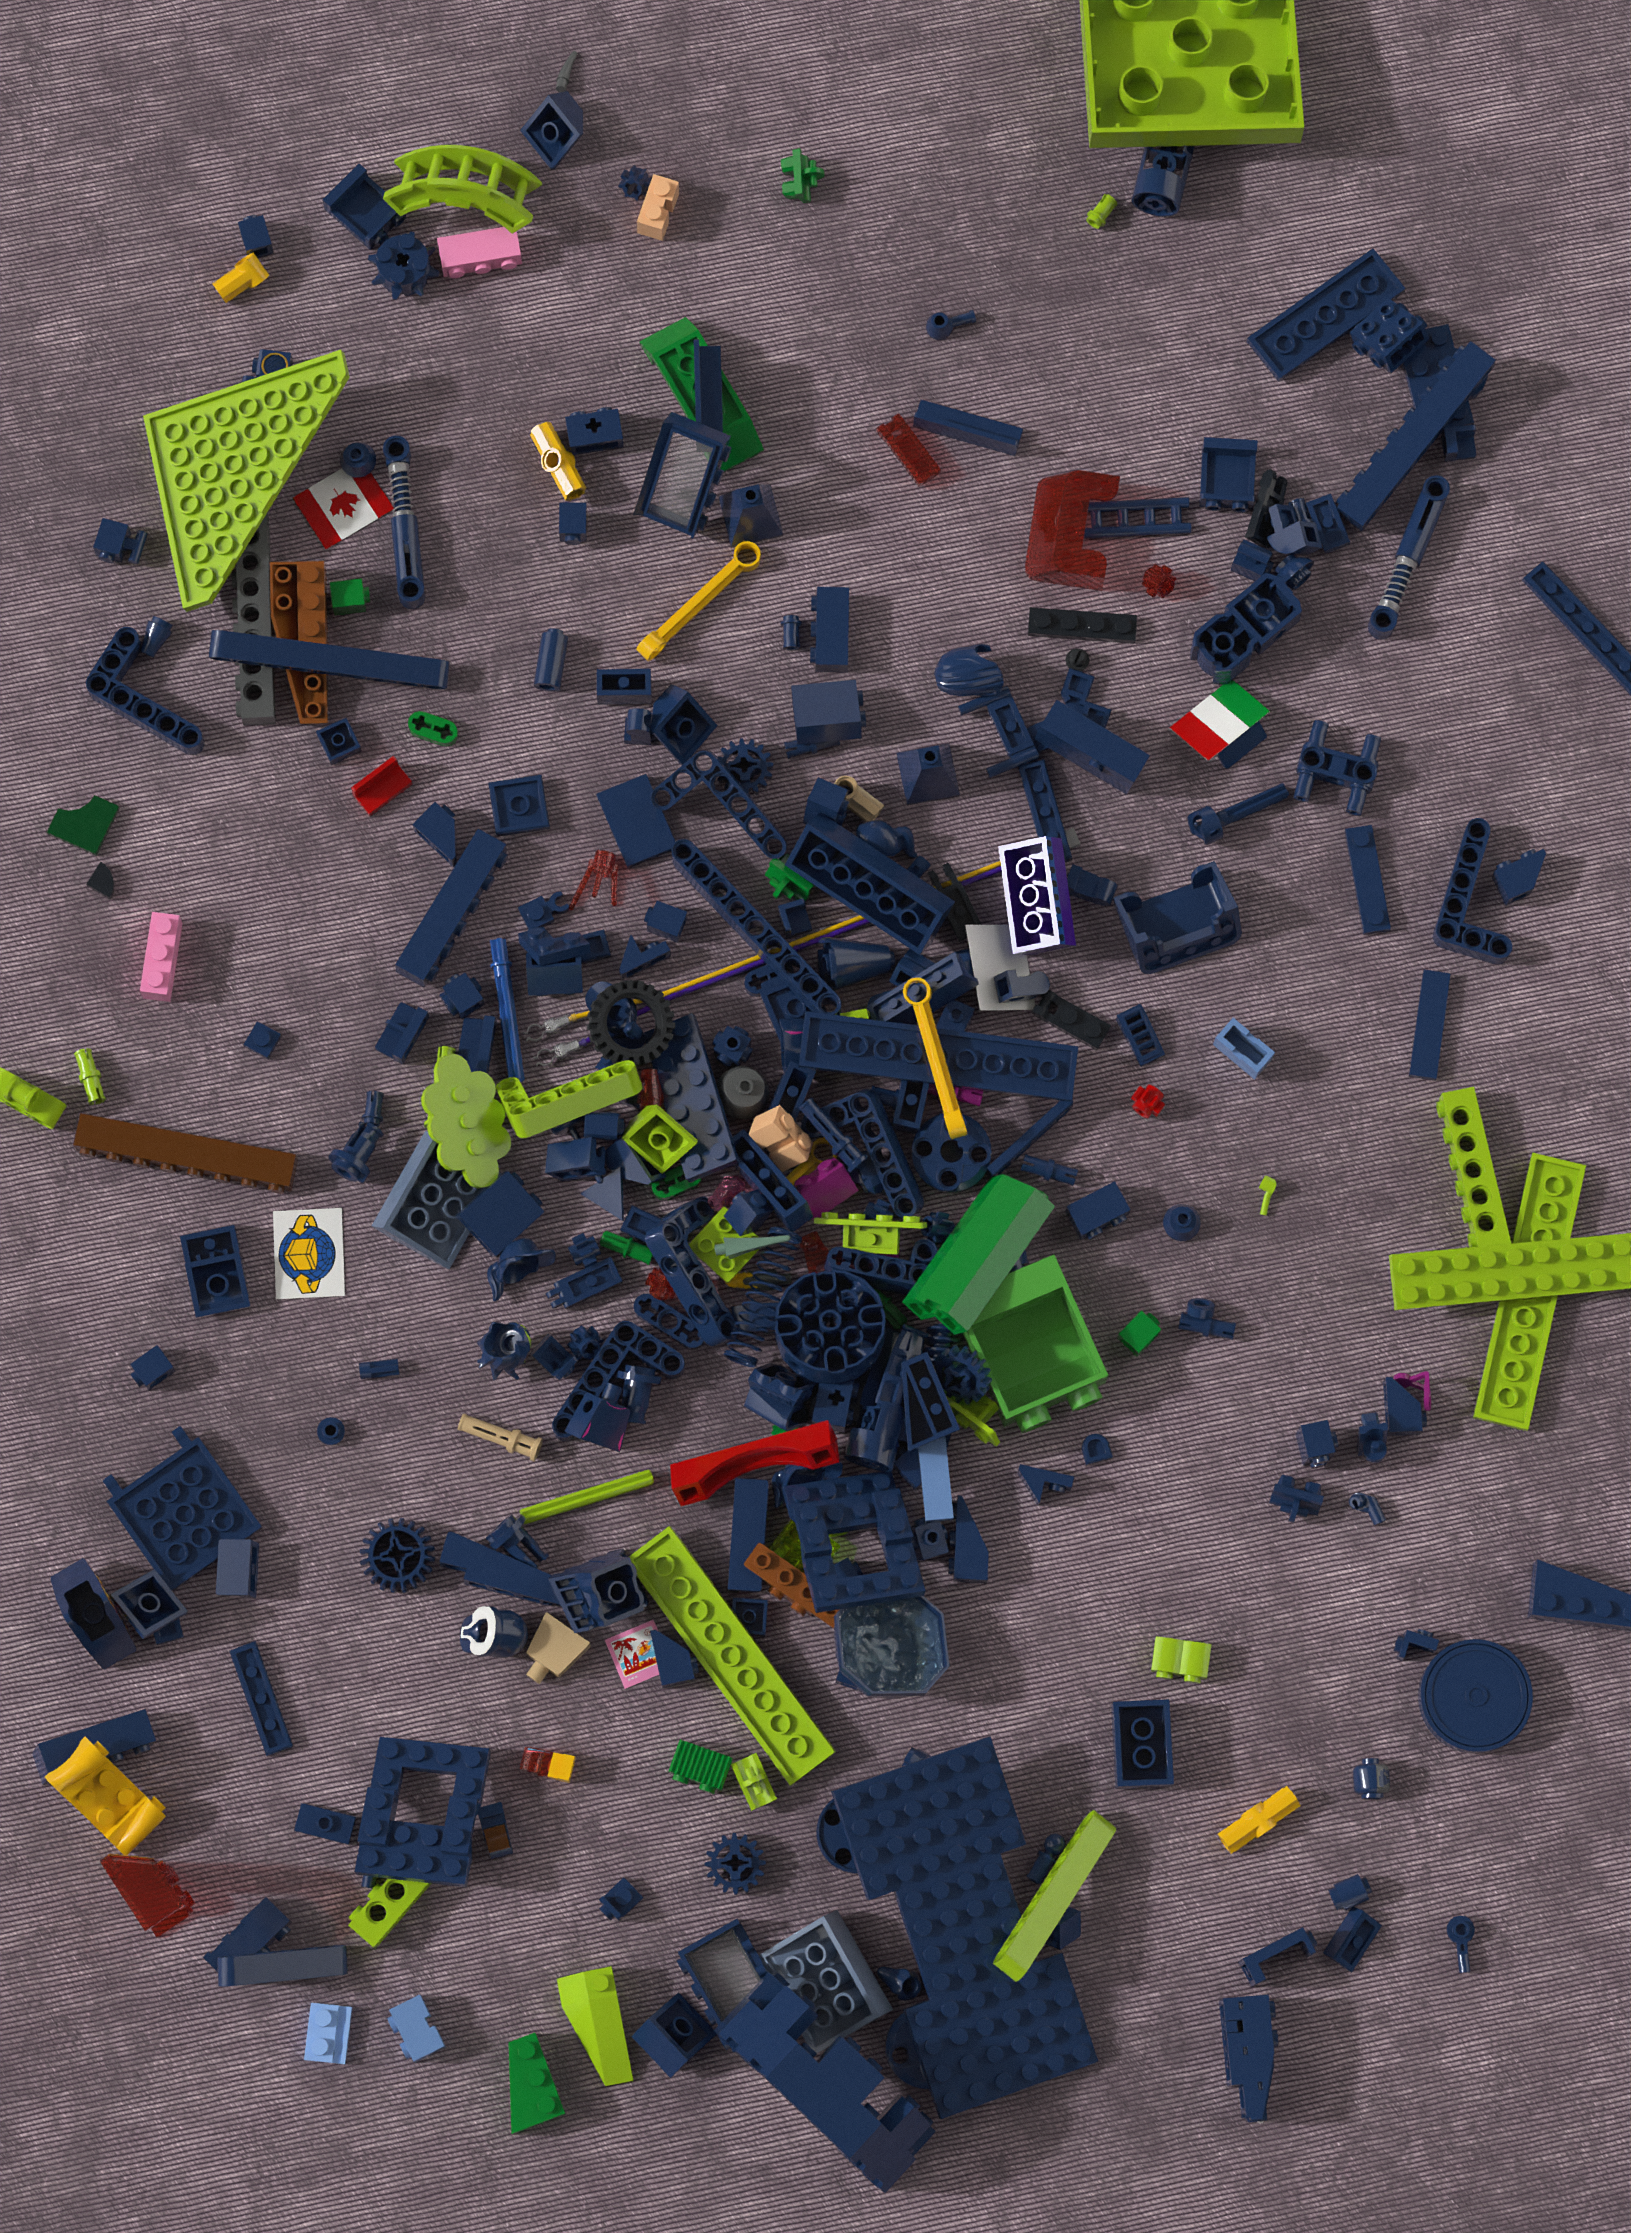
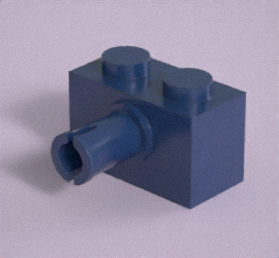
M901 1080L899 1089H896V1091L872 1085L871 1089L877 1092L882 1104L890 1106L894 1110L891 1121L893 1129L916 1135L920 1129L929 1084Z

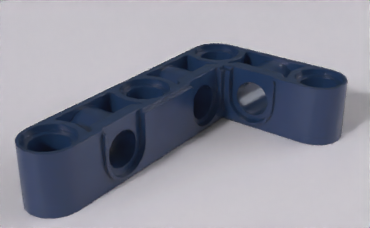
M701 1196L680 1205L665 1215L661 1221L646 1232L645 1242L706 1344L714 1347L732 1340L731 1333L738 1331V1329L734 1325L736 1323L735 1319L724 1305L715 1290L716 1287L687 1243L688 1234L701 1228L714 1215V1206L710 1199Z

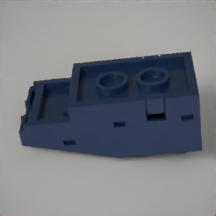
M1269 1994L1223 1998L1219 2001L1227 2087L1238 2086L1241 2118H1245L1248 2123L1258 2122L1261 2124L1267 2121L1266 2107L1274 2070V2048L1279 2045L1277 2029L1272 2030L1271 2019L1276 2018L1274 2000L1269 2001Z

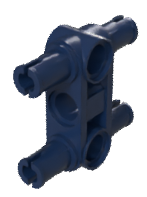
M1314 720L1309 740L1302 746L1296 769L1299 777L1293 798L1298 801L1308 802L1314 780L1328 782L1351 790L1346 812L1354 816H1361L1366 796L1372 791L1379 765L1376 758L1381 737L1367 734L1361 755L1354 756L1325 748L1324 743L1329 724L1324 721ZM1312 756L1317 759L1318 764L1310 766L1305 762L1304 758ZM1360 770L1367 771L1370 774V779H1360L1357 772Z

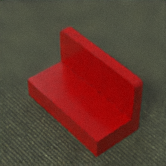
M392 756L356 783L351 790L353 797L365 812L372 816L413 785V783L399 766L396 757Z

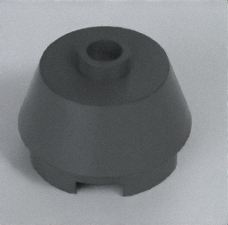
M748 1066L732 1067L726 1070L716 1083L724 1112L731 1117L737 1119L755 1117L764 1110L768 1103L770 1094L768 1083L764 1076L754 1068Z

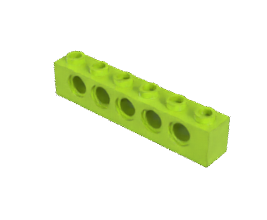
M1469 1087L1444 1092L1439 1097V1102H1436V1109L1439 1118L1444 1119L1446 1127L1442 1128L1445 1144H1450L1452 1154L1448 1156L1449 1164L1452 1171L1456 1170L1458 1181H1455L1457 1196L1462 1197L1464 1207H1461V1214L1464 1224H1469L1470 1234H1467L1469 1247L1512 1244L1475 1088ZM1453 1115H1464L1467 1124H1456L1453 1120ZM1462 1140L1470 1141L1473 1145V1150L1469 1152L1462 1150L1459 1142ZM1473 1166L1477 1168L1479 1177H1469L1466 1173V1167ZM1472 1194H1483L1486 1202L1481 1205L1476 1204L1472 1199ZM1481 1219L1488 1220L1492 1225V1230H1482L1478 1225V1221Z

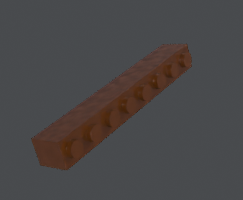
M82 1113L79 1116L73 1143L76 1151H79V1155L89 1158H95L96 1154L106 1156V1160L122 1163L124 1159L133 1161V1165L142 1168H149L150 1165L160 1166L161 1171L176 1173L177 1170L187 1171V1175L194 1178H203V1175L213 1176L217 1182L229 1184L230 1180L241 1182V1186L257 1189V1185L268 1187V1191L278 1194H284V1190L292 1192L298 1164L297 1155Z

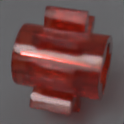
M1157 564L1147 569L1141 583L1147 588L1146 593L1153 598L1158 595L1162 599L1165 595L1170 594L1174 589L1176 577L1171 574L1172 569L1166 565L1160 567Z
M653 1268L652 1273H649L645 1282L646 1285L651 1286L649 1293L659 1300H667L668 1297L673 1299L676 1293L661 1268Z

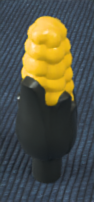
M765 1269L771 1273L777 1274V1271L775 1269ZM749 1270L747 1273H737L726 1285L733 1288H749V1290H753L749 1283L758 1280L753 1276L755 1271ZM791 1273L778 1274L786 1277L788 1281L777 1279L768 1274H755L761 1280L777 1286L792 1284ZM752 1284L758 1290H776L764 1284Z

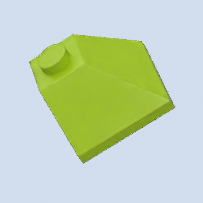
M648 1105L629 1121L622 1136V1139L662 1174L698 1142L693 1135L658 1105Z

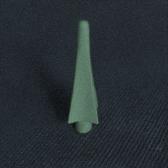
M790 1236L723 1238L724 1243L715 1245V1253L717 1256L726 1254V1257L729 1256L732 1259L763 1247L787 1242L790 1240Z

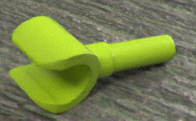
M1267 1175L1264 1176L1259 1186V1189L1266 1192L1260 1215L1267 1216L1270 1199L1277 1185L1275 1179Z

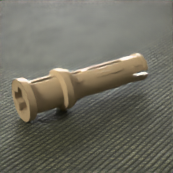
M467 1414L462 1415L457 1429L502 1445L511 1454L517 1452L528 1456L530 1461L533 1462L537 1459L543 1442L541 1437L537 1439L521 1434L519 1429L509 1431ZM476 1427H479V1428L485 1429V1430H487V1431L496 1433V1435L491 1434V1433H488V1432H485V1431L480 1430V1429H477Z

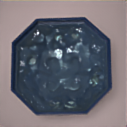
M924 1596L840 1609L834 1616L836 1658L840 1672L868 1697L901 1699L912 1696H924L950 1667L944 1613Z

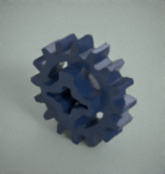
M740 738L739 745H735L733 741H730L729 750L721 748L723 757H718L719 760L740 782L748 794L750 791H753L756 796L759 795L758 787L766 789L767 783L765 779L772 780V773L767 770L773 769V763L766 762L771 758L770 752L763 754L764 745L761 744L757 748L754 747L753 739L750 740L749 744H745L743 738ZM748 752L754 754L758 759H753L748 755ZM738 753V756L733 761H728L733 755ZM741 764H746L747 772H742ZM755 775H760L756 781L750 783ZM725 776L717 778L718 784L726 783L724 786V791H726L730 786L728 778Z
M954 1345L951 1350L946 1348L934 1360V1369L943 1390L947 1391L946 1396L949 1398L954 1396L958 1404L964 1399L965 1403L969 1405L973 1400L978 1402L990 1389L988 1385L992 1382V1378L987 1375L991 1369L983 1367L986 1360H978L976 1358L977 1351L970 1354L968 1353V1347L964 1346L960 1351L958 1346Z
M736 1833L732 1834L731 1840L722 1835L723 1843L719 1845L714 1841L712 1845L715 1851L706 1852V1855L712 1858L711 1861L704 1863L705 1867L712 1869L707 1874V1878L715 1877L716 1880L713 1886L717 1887L722 1884L723 1893H726L729 1888H733L734 1895L738 1894L739 1888H743L747 1893L749 1892L748 1884L751 1883L757 1886L758 1882L755 1877L764 1876L759 1867L766 1865V1861L759 1860L758 1858L764 1852L763 1850L756 1851L754 1849L757 1845L756 1840L750 1844L747 1843L746 1834H744L741 1840L737 1839ZM730 1846V1852L724 1858L717 1859L719 1853L724 1848ZM740 1846L749 1850L753 1858H746L740 1852ZM734 1856L738 1857L739 1862L749 1863L739 1866L738 1871H732V1866H727V1862H731ZM753 1869L751 1875L741 1882L740 1876L744 1871ZM717 1870H725L730 1875L731 1882L724 1880Z

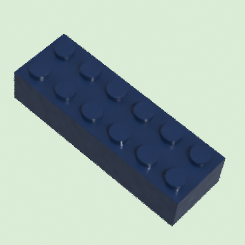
M821 812L806 824L785 863V866L919 955L932 944L955 901Z

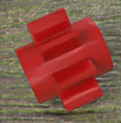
M1150 1084L1145 1089L1139 1086L1131 1097V1100L1135 1102L1132 1108L1144 1118L1148 1119L1151 1114L1157 1117L1166 1105L1162 1102L1164 1094Z

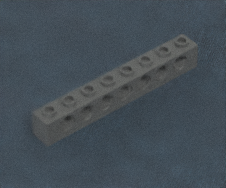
M267 512L253 535L257 540L253 544L247 545L236 563V572H232V587L237 588V597L232 598L233 613L238 614V623H233V632L273 637L270 599V530ZM248 562H256L258 564L254 570L244 569ZM255 587L258 589V593L254 596L245 595L248 588ZM251 613L260 615L255 622L246 621V617ZM235 663V665L240 667V675H235L236 691H240L241 701H236L237 717H241L244 726L276 724L274 668L261 666V670L258 673L250 674L247 670L252 665ZM252 691L262 692L261 697L257 700L248 698Z

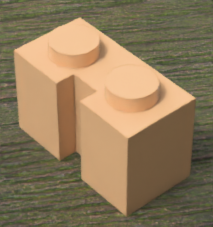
M653 174L637 219L638 234L663 241L669 224V212L673 213L679 196L678 181Z
M780 1105L756 1116L749 1132V1136L761 1149L767 1148L770 1152L769 1158L782 1172L807 1161L813 1146L809 1135L803 1132L795 1123L793 1117Z

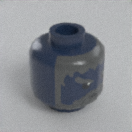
M1379 1758L1362 1759V1764L1355 1766L1353 1769L1354 1792L1361 1795V1799L1365 1800L1384 1798V1794L1390 1790L1389 1767L1385 1764H1379Z

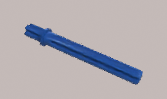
M497 938L496 940H490L493 961L490 968L494 969L508 1078L515 1077L520 1082H523L525 1077L510 973L512 962L508 959L506 939Z

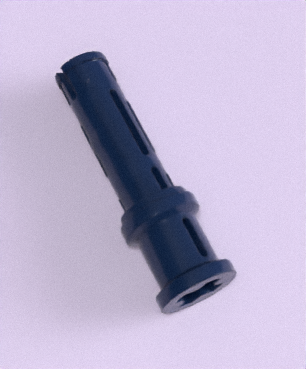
M812 1097L798 1108L833 1147L831 1149L832 1153L835 1156L838 1155L848 1166L849 1173H852L869 1158L867 1154H862L852 1143L853 1138L851 1136H844L831 1119L813 1101ZM815 1114H816V1115L819 1117V1119L826 1125V1127L830 1130V1132H829V1131L825 1128V1126L818 1120V1118L815 1116Z

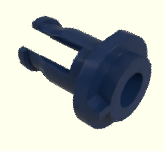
M360 1121L358 1124L359 1128L351 1135L343 1150L333 1149L329 1155V1160L332 1163V1169L338 1175L349 1181H359L364 1184L370 1174V1170L365 1164L375 1150L379 1137L382 1138L384 1134L374 1124L368 1122L367 1126H365Z
M626 1365L625 1371H618L617 1378L625 1379L622 1405L630 1409L628 1422L646 1424L645 1413L649 1407L652 1383L661 1384L662 1377L655 1376L656 1369Z
M510 1514L486 1539L493 1550L502 1546L514 1559L537 1569L538 1566L517 1544L521 1542L539 1562L546 1560L549 1554L544 1553L538 1543L522 1527L526 1518L522 1514L516 1518Z

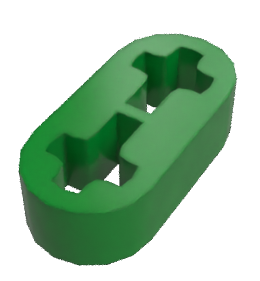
M422 711L414 712L408 719L409 731L416 738L444 747L452 746L458 739L457 727L450 720ZM421 719H424L425 725L431 727V729L422 727L420 731L416 730L414 722H420ZM446 728H450L452 736H447L446 739H442L441 733L435 731V729L445 731Z
M682 1165L664 1172L667 1177L660 1180L664 1181L665 1184L675 1181V1184L669 1187V1193L664 1194L662 1190L657 1191V1188L660 1187V1181L652 1183V1192L659 1200H669L695 1189L701 1183L702 1178L692 1183L687 1180L679 1182L678 1179L685 1176Z

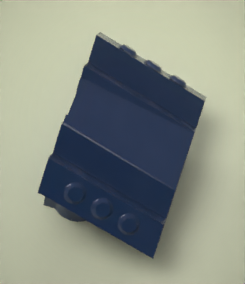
M624 1549L609 1551L604 1556L594 1557L586 1563L567 1568L564 1572L553 1574L548 1578L574 1633L588 1631L599 1626L606 1627L644 1611V1607L649 1604V1600L637 1577L636 1567L631 1563V1559L627 1557Z

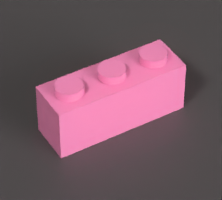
M505 227L437 238L443 277L460 278L466 273L472 272L485 274L490 272L491 269L502 268L509 270L522 264L517 231L512 234Z
M152 912L140 993L143 999L171 1002L183 924L179 915Z

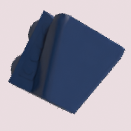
M768 1363L754 1368L748 1379L750 1389L744 1407L785 1431L805 1425L808 1421V1409L804 1403L817 1395L818 1384L792 1373L788 1368L781 1365Z

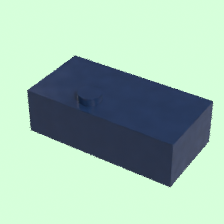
M1058 700L1055 701L1034 740L1047 746L1126 795L1150 757L1146 752Z

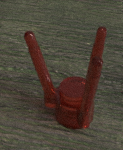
M597 850L595 852L594 859L589 860L588 868L569 906L570 910L575 908L592 872L596 875L592 897H597L602 877H609V874H611L612 906L617 905V872L619 865L615 864L616 855L605 850Z

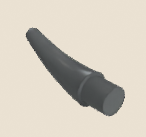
M576 51L570 54L556 79V90L558 92H564L567 89L572 66L577 56Z

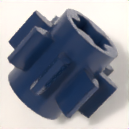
M633 165L630 172L624 169L620 176L623 180H621L618 187L623 188L625 197L635 198L638 201L641 193L646 196L652 178L648 177L646 168L641 169Z
M878 1198L876 1204L869 1201L863 1214H865V1219L876 1220V1215L894 1216L895 1213L889 1210L890 1203Z
M940 1211L937 1213L930 1212V1216H926L922 1221L927 1222V1228L921 1229L922 1235L928 1237L927 1239L934 1242L936 1246L939 1244L943 1245L955 1228L954 1222L948 1220L949 1213Z
M584 1233L573 1237V1245L569 1246L568 1250L575 1265L583 1263L584 1267L587 1268L596 1264L597 1260L595 1257L601 1255V1251L593 1236L586 1238Z
M581 1325L570 1333L571 1342L567 1346L578 1360L582 1357L591 1360L600 1350V1343L604 1342L594 1326L587 1329Z

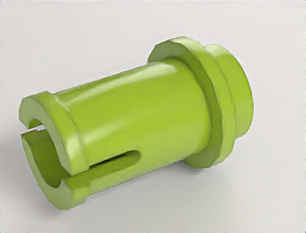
M1104 194L1094 210H1090L1087 213L1086 221L1088 224L1096 229H1099L1100 226L1103 227L1106 224V218L1118 205L1117 201L1112 196Z

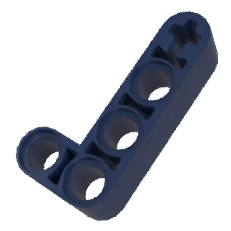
M928 1239L918 1240L914 1244L909 1261L845 1247H835L827 1255L824 1271L844 1270L865 1279L873 1289L907 1295L916 1283L913 1278H919L938 1251L936 1244ZM918 1254H926L929 1258L923 1259ZM859 1267H867L870 1269V1272H864ZM893 1272L898 1277L892 1278L888 1276L887 1273Z

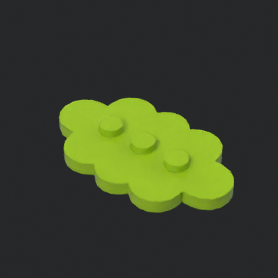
M448 1054L440 1058L435 1064L433 1071L436 1083L427 1086L422 1093V1107L431 1116L427 1125L428 1134L432 1140L439 1144L437 1159L441 1166L449 1171L462 1170L463 1176L470 1186L486 1188L497 1180L499 1175L497 1160L506 1156L511 1147V1137L502 1126L505 1119V1110L502 1104L494 1099L496 1092L495 1083L487 1073L482 1071L471 1072L467 1061L462 1056Z

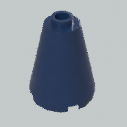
M822 937L819 940V943H823V949H818L817 951L819 976L826 980L827 985L833 991L888 973L891 970V966L895 965L894 952L889 950L887 945Z

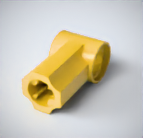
M254 253L242 258L235 264L234 269L212 283L225 303L247 288L251 289L259 285L269 276Z

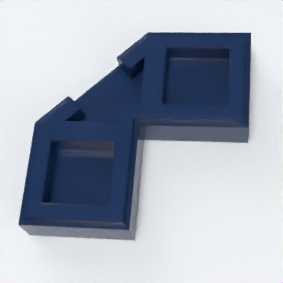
M1069 668L1060 694L1065 705L1106 729L1112 710L1087 701L1095 676Z

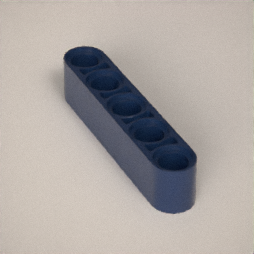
M333 1945L217 1957L218 1986H239L348 1974L346 1945Z

